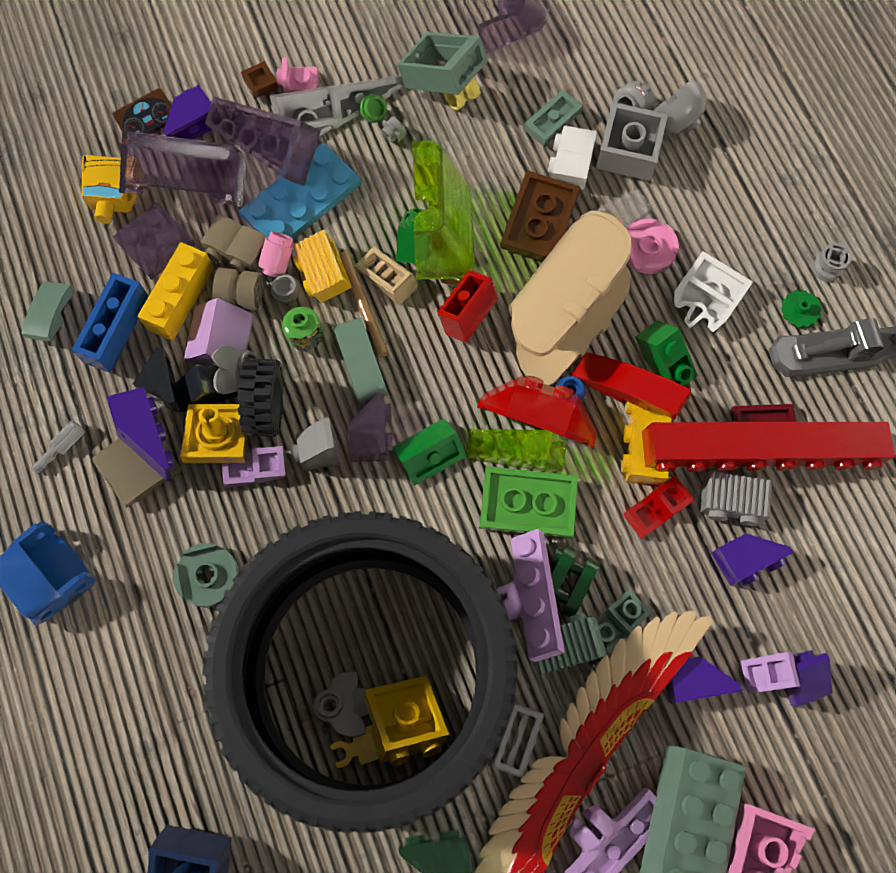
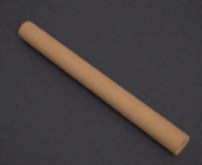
M342 252L339 255L352 285V293L377 357H384L389 352L349 252Z

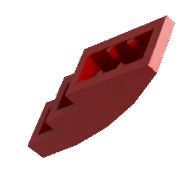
M589 352L585 353L571 376L579 378L585 385L621 403L626 400L646 411L652 408L674 420L691 396V389L637 366Z

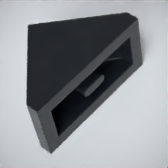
M162 347L156 348L133 382V385L136 389L144 387L148 398L153 397L154 401L176 413L182 411L170 357Z
M197 364L175 383L183 412L188 410V404H213L238 396L236 391L229 394H220L215 390L213 379L216 371L219 369L218 366Z

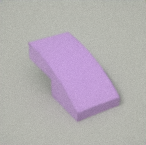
M283 446L252 449V453H246L245 463H222L224 488L284 478Z
M792 651L741 661L748 694L800 686Z

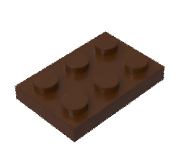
M526 170L502 236L500 248L544 261L566 232L581 186Z

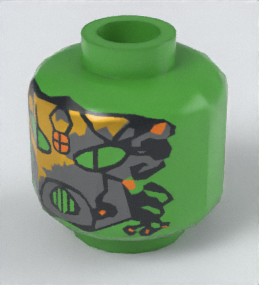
M309 307L293 308L283 318V333L293 348L301 351L311 350L322 341L324 331L321 320L317 313Z

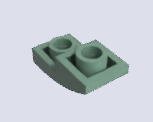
M48 281L43 282L26 314L21 332L23 338L50 342L64 322L60 312L74 294L71 285Z
M630 589L596 618L607 654L616 646L621 638L624 639L651 614Z

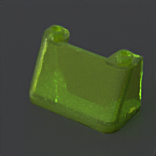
M429 140L412 141L415 200H421V197L429 205V209L420 211L414 218L416 279L463 278V275L467 274L466 271H474L475 267L470 186L438 143Z

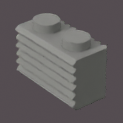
M709 471L703 477L700 513L709 514V519L727 521L729 517L740 519V524L758 526L759 522L762 523L769 518L771 480Z

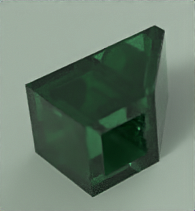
M459 829L439 832V838L426 840L425 834L405 837V843L400 844L398 847L399 856L420 873H472L467 835H460Z

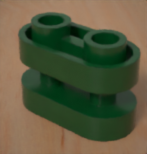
M566 545L563 550L557 548L549 565L554 567L551 576L555 599L564 604L561 614L570 617L576 615L598 571L600 562L588 557L585 564L574 560L577 550ZM568 571L578 576L570 593L560 588Z

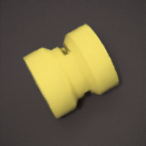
M473 77L459 95L443 93L451 108L457 111L465 106L467 100H473L480 95V88Z

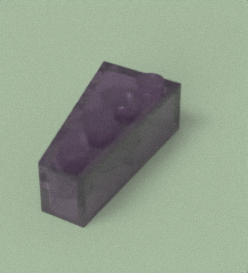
M213 96L205 123L207 126L227 140L235 143L240 149L258 159L266 167L277 172L282 178L303 187L305 186L321 130L297 119Z

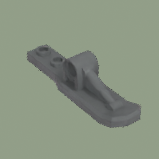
M867 318L850 324L846 329L794 336H778L769 348L772 365L785 377H802L874 367L886 359L896 358V326L879 328L875 318Z

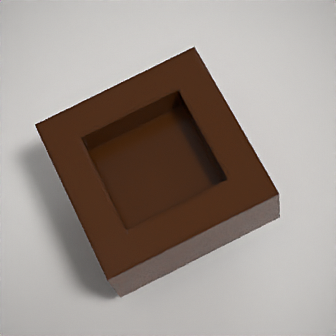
M265 61L240 72L244 83L254 99L278 89L277 81Z

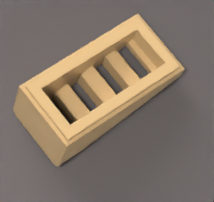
M375 246L354 265L356 270L398 305H401L418 287L414 274ZM377 260H380V262L372 270H369V268ZM386 267H388L380 276H378ZM396 274V276L389 283H387Z

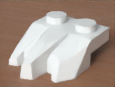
M702 251L694 265L676 288L674 307L681 308L687 306L690 308L684 320V324L688 329L704 318L708 321L707 328L713 333L727 321L753 282Z

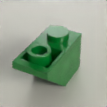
M419 208L405 211L398 226L396 261L425 265L429 250L433 214H428L426 210Z
M657 320L635 336L644 360L657 375L682 386L687 385L698 376L679 328Z

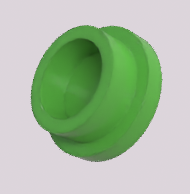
M370 94L362 99L360 112L367 122L377 123L384 119L387 105L382 97Z

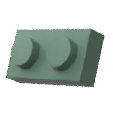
M562 89L524 123V130L541 145L545 146L556 136V133L563 130L564 125L567 126L582 112L583 106Z

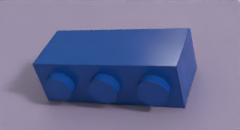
M112 272L72 348V352L84 364L108 373L112 372L139 319L137 316L149 297L140 282Z

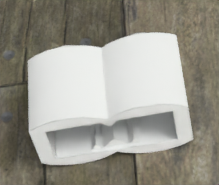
M564 125L562 134L556 133L553 150L558 152L556 157L550 158L547 174H552L554 179L581 186L580 189L584 190L597 131Z

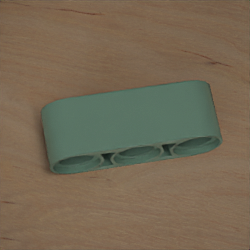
M361 317L332 326L359 405L387 396V389Z

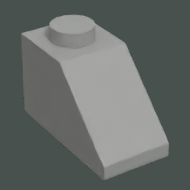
M329 418L321 419L296 433L297 444L292 445L295 462H300L304 471L341 464L336 435Z

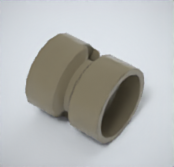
M219 267L213 280V299L219 298L233 305L238 303L243 309L258 310L263 296L262 273L243 271L239 275L235 269Z

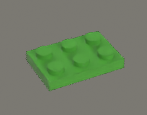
M486 466L479 529L522 534L539 529L544 532V536L572 539L574 537L578 476Z

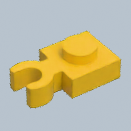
M373 725L365 727L364 735L352 737V743L337 741L330 746L331 750L343 748L346 751V758L335 763L336 767L341 768L349 765L353 757L356 756L359 758L360 765L379 759L371 734Z

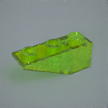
M470 429L466 448L467 456L465 458L535 471L563 472L567 442L558 434L547 430Z

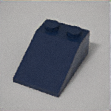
M166 825L150 846L147 873H228L232 838Z

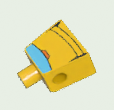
M83 155L81 194L89 208L95 210L94 220L102 224H110L114 212L128 213L131 211L145 175L137 159Z

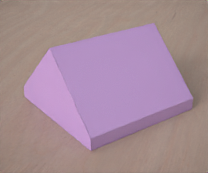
M219 298L195 306L184 362L217 366L211 358L215 350L224 346H231L237 351L247 350L253 313Z

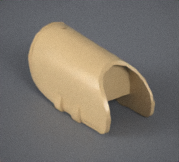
M589 211L582 214L559 240L515 299L509 304V312L512 318L511 327L516 340V354L520 368L526 376L538 377L544 381L543 384L553 386L578 358H582L589 351V345L600 333H604L611 325V319L622 306L631 284V275L626 264L631 255L632 241L628 230L624 227L623 221L619 216L605 211Z

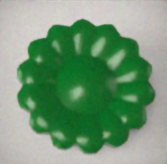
M795 290L793 293L786 295L780 310L783 313V318L788 320L789 325H795L797 328H808L810 325H815L817 320L821 318L822 306L819 305L820 300L815 298L813 293H808L806 290L801 292Z

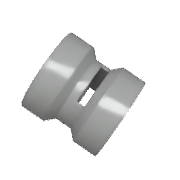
M840 243L828 244L812 265L814 275L824 282L836 280L851 262L849 249Z

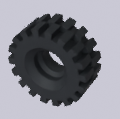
M245 359V362L242 364L243 370L240 371L241 381H239L238 385L240 389L238 395V415H240L239 424L244 436L276 437L279 434L283 414L284 388L282 387V367H280L281 363L277 359Z

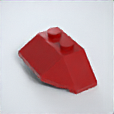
M530 375L526 377L520 376L484 393L478 402L477 408L577 441L586 446L594 447L597 431L579 396L573 394V391L565 386L557 385L552 387L543 384L544 381L538 377Z

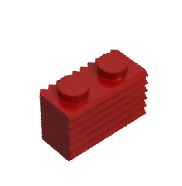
M472 270L466 271L467 274L463 275L464 279H460V283L456 284L457 287L453 288L454 292L450 293L447 301L443 302L444 305L440 306L441 309L437 310L446 335L465 343L470 339L499 299L495 293L496 290H494V283L491 282L492 279Z

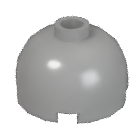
M693 78L653 111L668 114L664 131L676 134L685 129L689 133L702 123L699 117L706 109V94L699 82Z

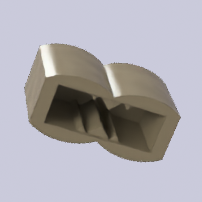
M217 215L200 243L210 260L216 263H220V261L230 263L229 266L241 274L243 271L256 272L258 270L259 258L267 236L255 229L242 226L228 217Z

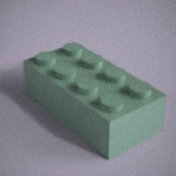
M666 745L656 792L657 799L653 806L640 873H727L746 766L690 749Z

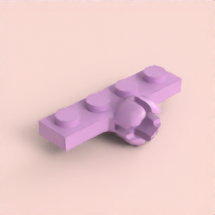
M535 529L511 539L516 576L512 582L498 587L496 592L498 591L500 597H503L502 601L507 610L509 622L514 623L523 620L529 659L538 662L565 653L545 536L544 532Z
M644 787L625 809L613 819L598 806H590L584 809L581 813L592 826L588 829L577 818L574 819L570 828V835L581 847L582 852L578 859L564 873H619L646 844L653 806L656 803L657 797L648 788Z

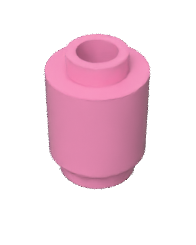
M271 231L269 237L265 238L258 266L263 268L262 272L272 277L286 274L294 248L292 237L280 232Z

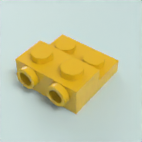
M427 675L365 690L363 698L373 725L371 734L381 763L390 761L392 766H398L409 761L410 755L422 752L423 757H432L441 752L449 733Z

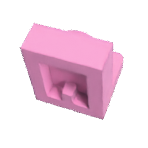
M282 58V66L277 68L278 86L283 87L284 93L318 88L317 67H290L288 58Z

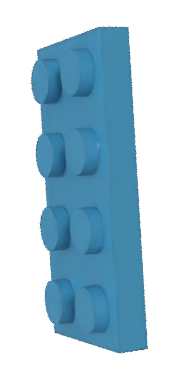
M322 143L241 208L239 214L253 229L269 237L271 231L286 234L294 240L362 184L361 178L325 143Z

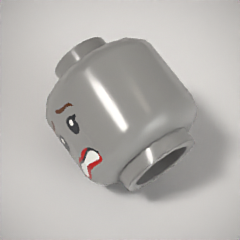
M637 80L619 88L613 102L652 110L655 97L652 88L647 83Z

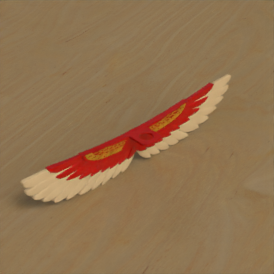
M687 611L681 614L678 619V613L672 612L661 622L659 617H655L646 625L643 631L641 626H637L630 633L626 642L621 638L614 647L610 659L606 655L599 661L596 673L591 671L587 677L586 690L582 686L579 688L576 697V707L573 703H570L566 712L567 722L565 719H561L559 731L566 757L550 756L538 759L532 764V767L536 769L528 771L521 778V782L526 784L515 788L509 795V798L513 800L505 803L499 811L501 817L493 822L489 830V835L494 836L484 845L479 853V857L484 859L476 868L475 873L545 872L564 832L585 796L590 794L603 774L608 760L638 719L692 655V651L711 626L713 621L711 617L704 616L694 621L697 615L695 611Z

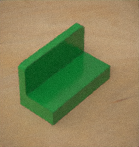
M444 419L437 421L392 447L394 454L401 461L414 486L467 456L457 432Z

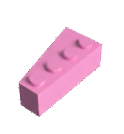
M739 802L727 873H790L792 868L796 869L802 857L800 852L806 840L810 841L815 829L758 807Z

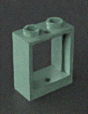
M426 32L397 66L407 89L459 95L485 65L487 58L480 36ZM436 61H447L444 67L433 66Z

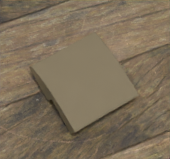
M120 438L92 458L93 463L125 508L153 494L155 487L166 482L162 476ZM161 442V443H162V446H163V450H164V451H167L168 449L165 447V445L163 444V442ZM174 457L175 468L170 469L171 479L181 474V467Z

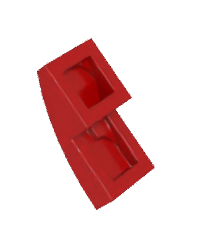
M675 475L622 515L639 537L643 539L695 499Z

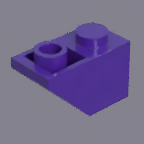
M745 533L717 548L711 554L729 585L732 586L740 581L744 587L760 578L757 574L758 571L767 567L769 572H772L786 565L787 562L784 558L794 552L789 546Z
M813 650L794 654L793 658L800 686L784 688L791 706L804 705L832 694L830 658L827 652L815 655Z

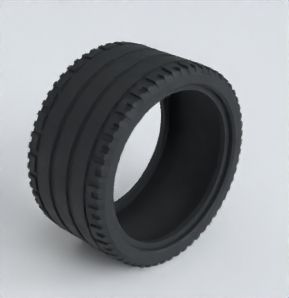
M353 511L349 513L341 512L338 513V517L332 518L330 515L322 516V518L307 521L308 525L304 527L298 525L287 533L284 532L279 535L280 539L274 544L272 541L266 544L265 548L253 556L255 560L250 565L246 563L238 576L234 577L232 580L234 585L231 590L226 589L224 597L216 609L219 612L217 618L211 621L210 632L206 639V643H209L208 651H204L203 656L204 668H202V676L206 677V684L202 685L205 696V709L210 710L209 724L212 727L216 742H220L223 747L220 751L233 771L237 770L240 775L239 779L256 796L260 795L264 799V803L279 813L287 814L293 817V820L308 826L320 827L328 831L341 833H374L392 828L395 829L427 817L446 806L454 798H457L474 782V779L481 774L493 757L496 748L505 734L515 701L518 664L514 633L505 605L498 591L496 592L493 587L494 584L483 568L474 562V558L458 543H452L445 534L431 526L426 528L422 526V522L401 515L399 518H395L392 513L369 511V514H362L361 511ZM360 569H385L404 573L419 579L440 593L462 620L471 640L476 665V683L471 709L460 733L450 747L438 759L418 773L398 781L378 785H359L332 779L314 770L298 758L287 746L273 722L265 689V667L268 651L273 636L285 614L301 596L317 584L338 574Z

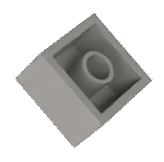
M612 102L596 169L651 181L658 161L668 114Z

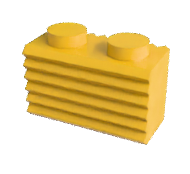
M320 230L319 233L305 238L304 241L295 243L294 249L297 255L293 257L298 270L305 274L306 280L303 281V286L310 297L314 296L321 303L352 288L334 244L335 242L324 230Z

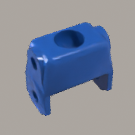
M45 521L33 524L17 537L0 556V588L24 617L29 618L34 625L42 624L59 610L76 601L93 587L96 581L74 549L62 538L54 534V527Z

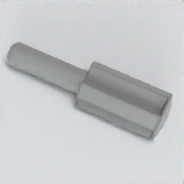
M71 420L49 442L52 447L31 467V470L39 473L58 453L64 455L85 433V430L78 423Z

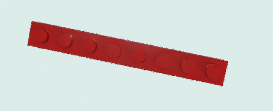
M652 422L642 431L645 468H657L658 472L674 471L676 467H687V471L690 472L703 471L707 467H717L718 471H731L737 467H747L748 471H759L766 469V466H776L778 471L792 470L796 466H805L806 470H819L825 468V466H834L835 470H847L854 466H863L864 470H873L883 467L884 462L895 458L889 422Z

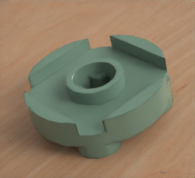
M213 543L194 545L183 553L184 556L175 565L173 571L174 587L177 593L192 605L201 608L218 606L224 597L226 589L231 590L234 585L232 580L239 574L238 564L226 549ZM205 567L214 572V577L207 584L204 580L198 579V575L203 574V568Z

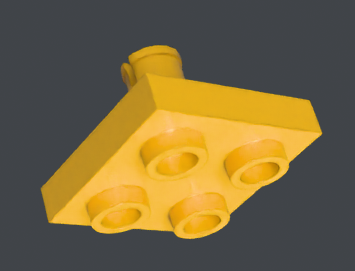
M188 404L180 455L183 463H245L248 436H244L241 432L239 424L240 415H238L239 404Z

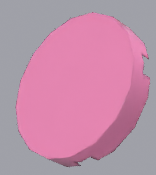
M651 218L640 219L627 228L632 241L631 255L627 265L632 269L644 274H658L668 269L675 261L679 243L677 235L669 225H663L659 223V220Z

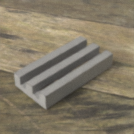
M514 702L508 726L497 747L491 767L519 778L524 776L544 713ZM517 711H519L523 715L505 765L500 763ZM529 716L535 717L519 768L516 769L512 766Z

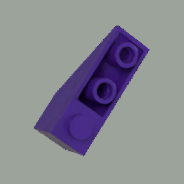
M144 387L106 396L118 437L166 481H171L170 469L175 468L171 451L163 450L161 442L166 441V436L162 423L155 424L153 415L158 414L154 398H147Z

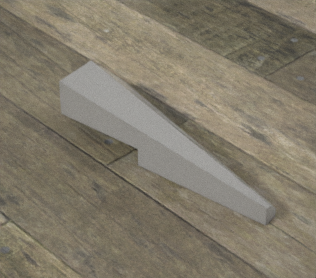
M401 75L270 95L275 124L287 154L296 153V150L318 140V137L326 132L336 129L360 115V103L365 96L375 94L385 100L392 93L405 87Z

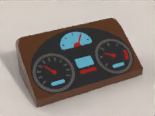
M157 88L114 111L112 115L126 139L132 145L165 127L171 104L162 89Z

